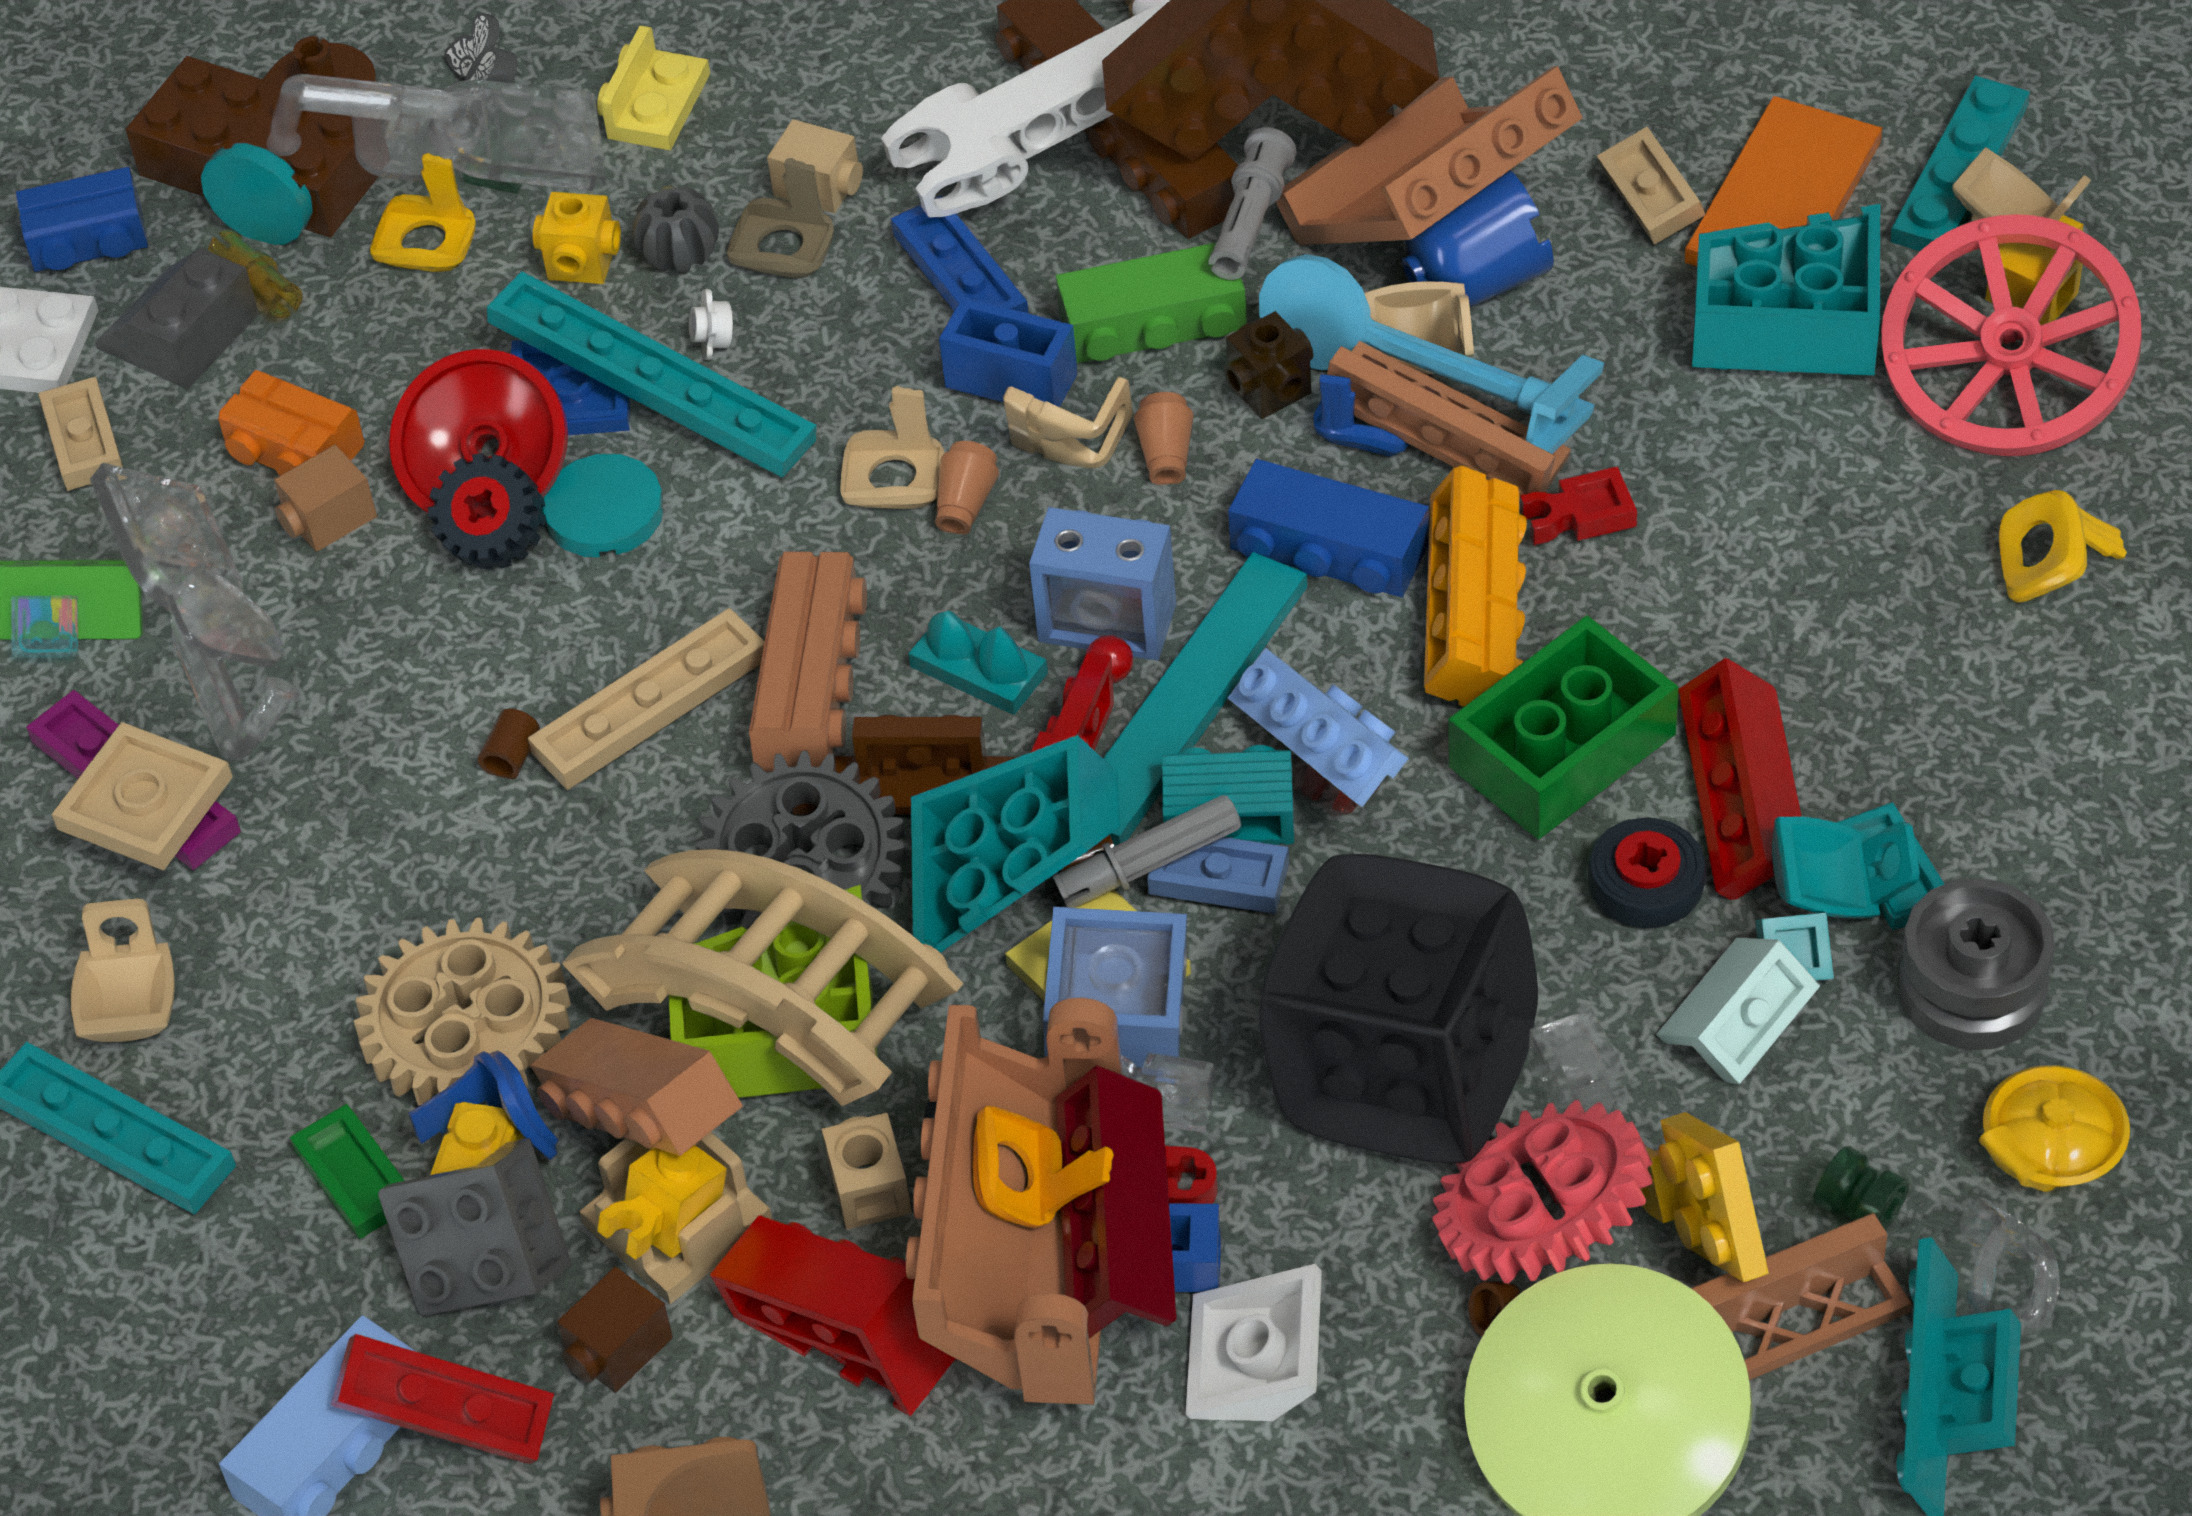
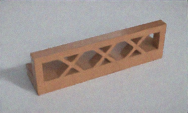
M1358 341L1352 351L1341 346L1329 362L1327 375L1350 378L1351 391L1356 393L1354 416L1398 436L1404 442L1455 468L1462 465L1486 474L1487 480L1497 478L1518 486L1519 501L1520 495L1532 492H1546L1570 456L1571 449L1563 444L1553 454L1526 441L1527 426L1361 341Z
M1874 1213L1766 1257L1769 1274L1743 1283L1727 1273L1691 1288L1718 1312L1731 1332L1739 1331L1763 1338L1757 1355L1744 1360L1749 1380L1911 1313L1912 1306L1911 1301L1884 1261L1888 1234ZM1869 1275L1873 1277L1887 1299L1867 1309L1840 1301L1845 1285ZM1833 1291L1830 1298L1821 1296ZM1798 1304L1825 1313L1820 1328L1805 1335L1779 1328L1778 1324L1783 1311ZM1834 1316L1843 1318L1832 1323ZM1770 1317L1768 1324L1759 1322L1763 1319ZM1772 1341L1781 1344L1770 1349Z

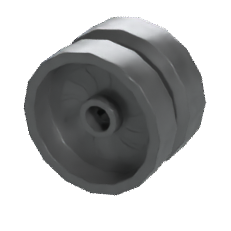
M1986 878L1959 879L1931 889L1913 906L1904 931L1903 959L1899 974V988L1903 1008L1914 1025L1937 1042L1964 1050L1997 1049L2021 1039L2039 1022L2047 1000L2049 973L2055 950L2052 923L2034 899L2008 884Z

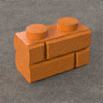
M255 370L240 387L239 395L235 393L219 411L218 421L225 440V447L230 455L245 465H253L255 462L270 467L276 470L280 476L335 444L351 461L362 449L365 442L355 409L258 370Z

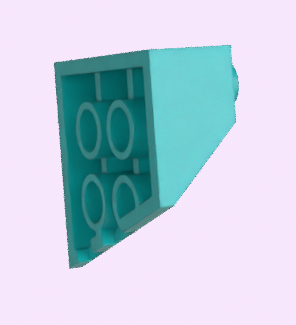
M1881 203L1860 207V213L1857 217L1832 221L1829 212L1807 216V224L1804 226L1779 229L1767 222L1699 234L1692 367L1720 370L1744 369L1842 375H1875L1880 325Z
M1076 735L912 796L913 936L922 944L932 946L940 953L1118 829L1120 827L1118 772Z

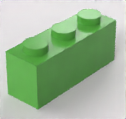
M1216 243L1055 275L1059 314L1062 322L1073 325L1077 363L1090 360L1103 361L1115 355L1150 348L1163 349L1174 343L1209 336L1222 337L1237 331L1240 327L1247 324L1245 288L1242 279L1226 280L1212 272V265H1209L1208 261Z

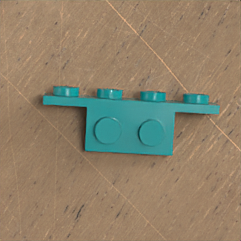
M1929 1237L1918 1239L1917 1268L1911 1269L1909 1274V1290L1914 1303L1913 1328H1908L1905 1333V1350L1910 1363L1909 1388L1904 1389L1901 1394V1412L1906 1425L1905 1450L1898 1453L1896 1467L1901 1488L1905 1493L1911 1494L1926 1515L1944 1516L1948 1455L2015 1446L2021 1322L2011 1309L1956 1317L1958 1272L1933 1238Z

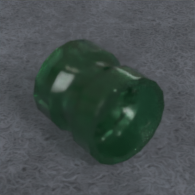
M1845 1146L1837 1152L1824 1170L1815 1189L1813 1203L1832 1216L1843 1213L1853 1221L1874 1213L1886 1230L1899 1214L1906 1200L1910 1183L1906 1178L1890 1169L1882 1172L1870 1166L1869 1159L1865 1154L1851 1146Z

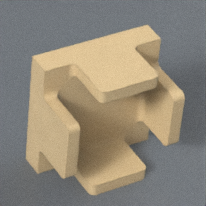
M712 1132L695 1145L727 1168L723 1196L680 1231L678 1238L681 1253L673 1259L654 1245H651L650 1249L637 1260L633 1259L626 1253L628 1234L633 1230H617L608 1239L597 1232L600 1212L615 1202L625 1201L629 1165L654 1147L648 1149L639 1142L625 1138L606 1153L598 1162L604 1190L598 1197L579 1211L582 1224L669 1304H672L716 1268L758 1215L772 1219L770 1208L748 1188L742 1161L739 1156Z

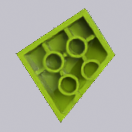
M861 884L845 890L863 900ZM790 921L752 967L783 984L794 983L829 942L830 938L797 922ZM739 927L694 944L716 952H729L747 929ZM855 953L815 999L816 1006L838 1021L849 1032H854L874 1008L870 963ZM669 995L671 1040L709 1050L738 1098L823 1088L804 1070L775 1050L778 1038L748 1020L739 1029L715 1017L692 1010L688 1001L689 998ZM876 1047V1048H875V1051H876V1056L878 1057V1049H877V1047Z

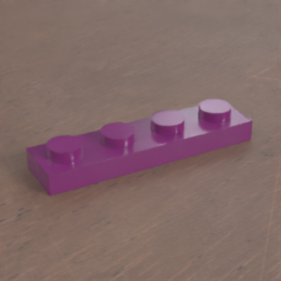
M73 689L27 725L26 729L33 744L79 779L119 724ZM215 801L175 857L194 871L241 832L236 816Z

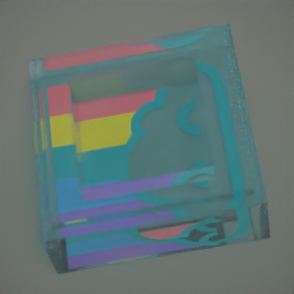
M11 596L12 658L78 656V596Z

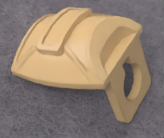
M1985 147L1953 184L1952 188L1954 196L1973 214L1971 217L1973 221L1998 215L2013 214L2034 215L2058 221L2091 180L2084 175L2062 202L2057 205L2025 174Z
M1408 282L1364 292L1370 307L1372 320L1471 358L1474 356L1469 298L1465 294L1463 283ZM1394 358L1426 375L1436 374L1431 371L1420 368L1418 366L1407 363L1405 361Z
M127 899L86 904L82 908V920L89 951H81L71 989V1012L76 1036L92 1041L124 1042L158 1034L169 1023L174 1003L175 976L168 943L157 944L147 902L143 899ZM113 917H124L133 921L138 929L129 936V944L116 946L115 938L106 935L101 930L100 925L102 922Z

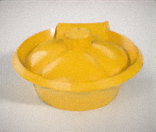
M2042 1065L2023 1069L2012 1074L1993 1090L1984 1108V1134L1979 1137V1143L1987 1150L1997 1167H2001L2005 1173L2017 1179L2020 1185L2049 1192L2055 1187H2066L2090 1182L2114 1168L2127 1149L2130 1138V1123L2120 1098L2108 1085L2097 1077L2067 1066Z

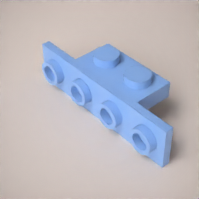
M1267 648L1263 650L1253 665L1247 668L1238 685L1228 696L1230 701L1361 807L1368 801L1387 775L1394 778L1409 759L1389 743L1396 732L1366 709L1358 718L1356 717L1363 708L1360 703L1334 684L1324 693Z

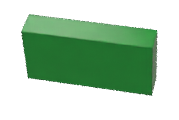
M348 1104L341 1106L289 1137L298 1157L359 1240L388 1223L378 1192L388 1184L405 1180Z

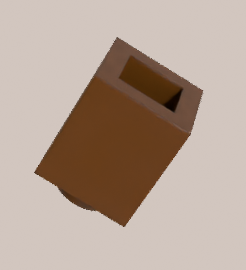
M616 1266L557 1321L565 1348L562 1352V1358L569 1369L584 1382L591 1383L597 1379L614 1393L619 1391L673 1338L665 1303Z

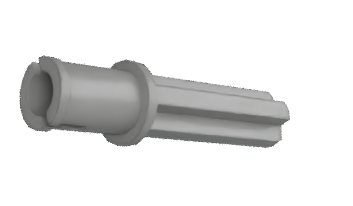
M1221 795L1112 848L1109 842L1102 844L1105 851L1059 873L1057 872L1052 877L1066 907L1076 908L1122 886L1124 891L1130 889L1128 882L1237 831L1241 826L1240 817L1227 795Z

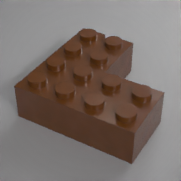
M1170 0L1102 60L1106 110L1192 161L1198 159L1271 95H1275L1359 146L1394 117L1393 105L1403 110L1439 80L1432 30L1386 0Z

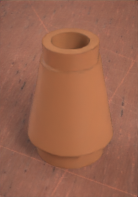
M1157 392L1144 397L1139 403V410L1134 415V424L1149 471V478L1156 485L1179 484L1186 477L1185 469L1194 414L1187 406L1186 399L1177 393Z
M958 441L951 445L949 452L942 455L937 515L935 519V524L940 530L962 535L970 532L972 524L999 477V469L996 466L997 456L990 448L972 441Z

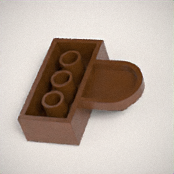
M309 36L298 41L293 51L277 61L263 79L186 55L125 129L139 176L203 197L205 196L202 189L201 175L206 163L217 150L222 147L223 149H230L234 143H247L269 150L291 166L295 171L291 178L298 184L300 189L305 184L311 195L313 213L305 230L329 238L334 235L390 163L379 117L369 113L374 107L379 94V85L372 61L366 54L355 47L341 43H330L324 38L319 42L318 36Z

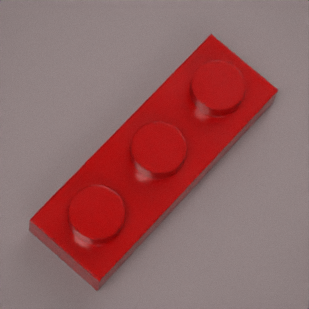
M354 1334L347 1343L331 1406L512 1460L532 1464L538 1460L554 1393Z

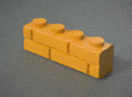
M1462 465L1457 468L1454 467L1430 495L1424 688L1425 693L1447 701L1457 699L1459 700L1458 705L1465 707L1523 663V660L1516 658V642L1522 633L1525 623L1524 612L1517 609V593L1524 582L1526 566L1518 561V546L1524 537L1527 520L1525 516L1519 514L1518 486L1497 478L1487 480L1486 474Z

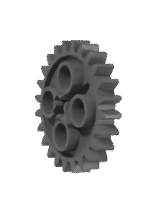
M802 751L797 766L788 767L785 759L779 753L775 754L774 771L766 773L757 763H751L750 769L753 781L748 784L731 776L728 782L733 796L732 799L715 795L711 798L713 811L718 818H701L702 834L707 839L697 841L695 845L696 850L717 849L744 852L750 846L765 845L770 849L762 857L802 869L844 890L861 884L864 902L869 905L874 903L884 907L892 905L891 891L886 885H902V869L896 863L907 860L905 842L899 840L905 836L902 818L892 817L896 813L892 795L878 798L881 794L879 779L872 777L859 784L860 772L857 763L853 762L840 774L836 772L834 754L829 753L822 761L820 767H812L808 751ZM801 804H812L817 807L814 812L806 816L790 814L794 807ZM837 815H843V816H844L843 818H837V819L831 821V820H832L834 817H836ZM844 845H855L861 848L859 853L852 857L842 858L833 855L836 849ZM735 908L723 909L721 912L726 926L735 924L743 919L741 927L747 930L762 913Z

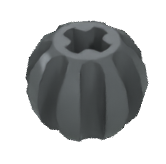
M670 185L662 187L659 192L648 194L637 207V214L633 219L632 234L639 253L646 258L650 265L663 272L675 268L679 273L689 272L693 264H703L713 253L715 242L718 240L719 224L712 205L706 202L702 194L689 187L674 188Z

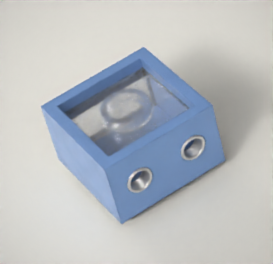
M1048 507L1029 563L1038 642L1087 649L1098 637L1114 635L1123 639L1131 647L1134 657L1159 661L1176 607L1170 525L1152 523L1142 519L1131 520L1092 514L1083 510L1072 511Z
M1053 907L1043 1015L1044 1057L1048 1056L1046 1036L1050 1009L1062 1000L1081 997L1102 1002L1114 1011L1118 1023L1122 1067L1178 1070L1183 1022L1184 983L1187 967V914Z

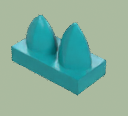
M949 610L937 613L931 618L926 633L908 653L911 668L1012 715L1017 713L1048 674L1047 659L1019 647L1001 626L986 632L962 621L954 612Z

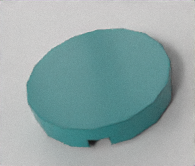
M234 143L230 149H223L222 147L212 155L202 172L203 194L212 210L228 227L246 238L272 245H286L299 237L308 225L313 213L311 195L305 184L300 189L298 184L291 178L295 174L291 166L267 149L247 143Z
M595 454L573 461L561 469L555 483L543 497L545 507H542V512L546 516V526L550 537L564 550L583 557H600L599 552H608L614 549L616 555L632 551L650 539L662 522L663 495L656 474L642 461L622 454Z

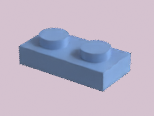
M1222 837L1149 872L1147 878L1148 893L1150 895L1276 914L1289 865V847Z

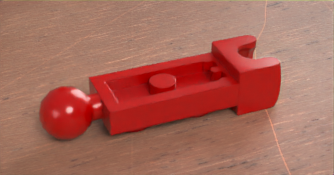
M1114 635L1100 636L1088 646L1077 676H1069L1066 681L1063 693V708L1060 715H1052L1050 717L1046 732H1039L1031 752L1076 735L1095 751L1114 705L1113 684L1119 683L1132 671L1134 656L1131 647L1123 639Z

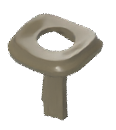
M788 158L784 163L786 173L782 177L790 201L762 197L749 202L734 230L727 249V256L730 263L749 270L790 278H802L813 274L821 267L832 243L834 228L831 218L823 212L820 205L815 166ZM778 230L796 232L803 239L802 246L791 256L760 252L759 245L765 236Z

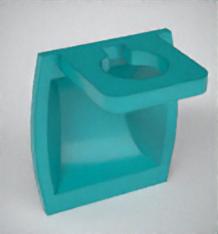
M1804 816L1777 817L1774 821L1772 859L1775 882L1780 897L1792 906L1814 913L1827 912V916L1874 918L1880 915L1879 905L1913 886L1919 879L1920 871L1914 832L1910 823L1899 821L1869 839L1867 834L1818 818ZM1892 844H1896L1900 852V864L1896 874L1887 880L1885 876L1876 875L1875 866L1883 862L1887 849Z

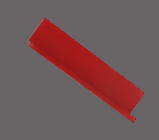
M1725 657L1680 687L1678 691L1715 890L1718 894L1729 900H1736L1774 876L1772 837L1775 819L1777 817H1799L1802 815L1776 689L1768 682Z

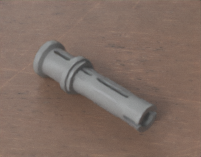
M1262 127L1253 130L1248 135L1244 145L1246 159L1234 171L1231 182L1235 196L1230 204L1218 241L1208 261L1209 265H1212V272L1223 279L1235 280L1244 275L1249 261L1248 258L1256 242L1268 206L1280 199L1285 186L1282 177L1283 172L1290 168L1294 162L1297 153L1296 145L1291 137L1278 129Z

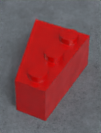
M758 1215L710 1274L735 1318L804 1357L812 1347L845 1365L839 1373L840 1377L857 1387L867 1377L887 1388L895 1399L893 1407L910 1417L956 1359L919 1338L912 1301L915 1279L907 1278L905 1260L898 1257H890L888 1260L863 1251L858 1245L846 1239H840L836 1242L813 1234L809 1229L797 1222L784 1224Z

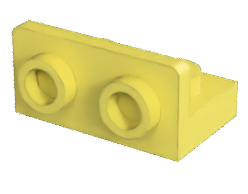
M640 25L631 43L625 44L619 54L618 67L610 82H605L599 91L597 110L598 114L604 118L607 139L671 151L710 75L708 59L656 50L652 28Z

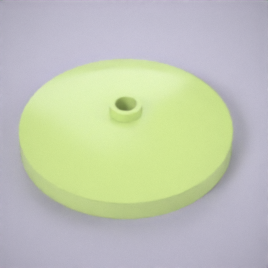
M1611 1263L1586 1265L1556 1273L1535 1283L1509 1302L1492 1321L1476 1348L1466 1380L1464 1397L1467 1433L1475 1458L1493 1491L1517 1516H1700L1715 1503L1734 1478L1748 1445L1753 1412L1749 1375L1741 1349L1733 1333L1718 1312L1697 1292L1663 1273L1633 1265ZM1609 1388L1612 1393H1616L1608 1402H1596V1392L1601 1389Z

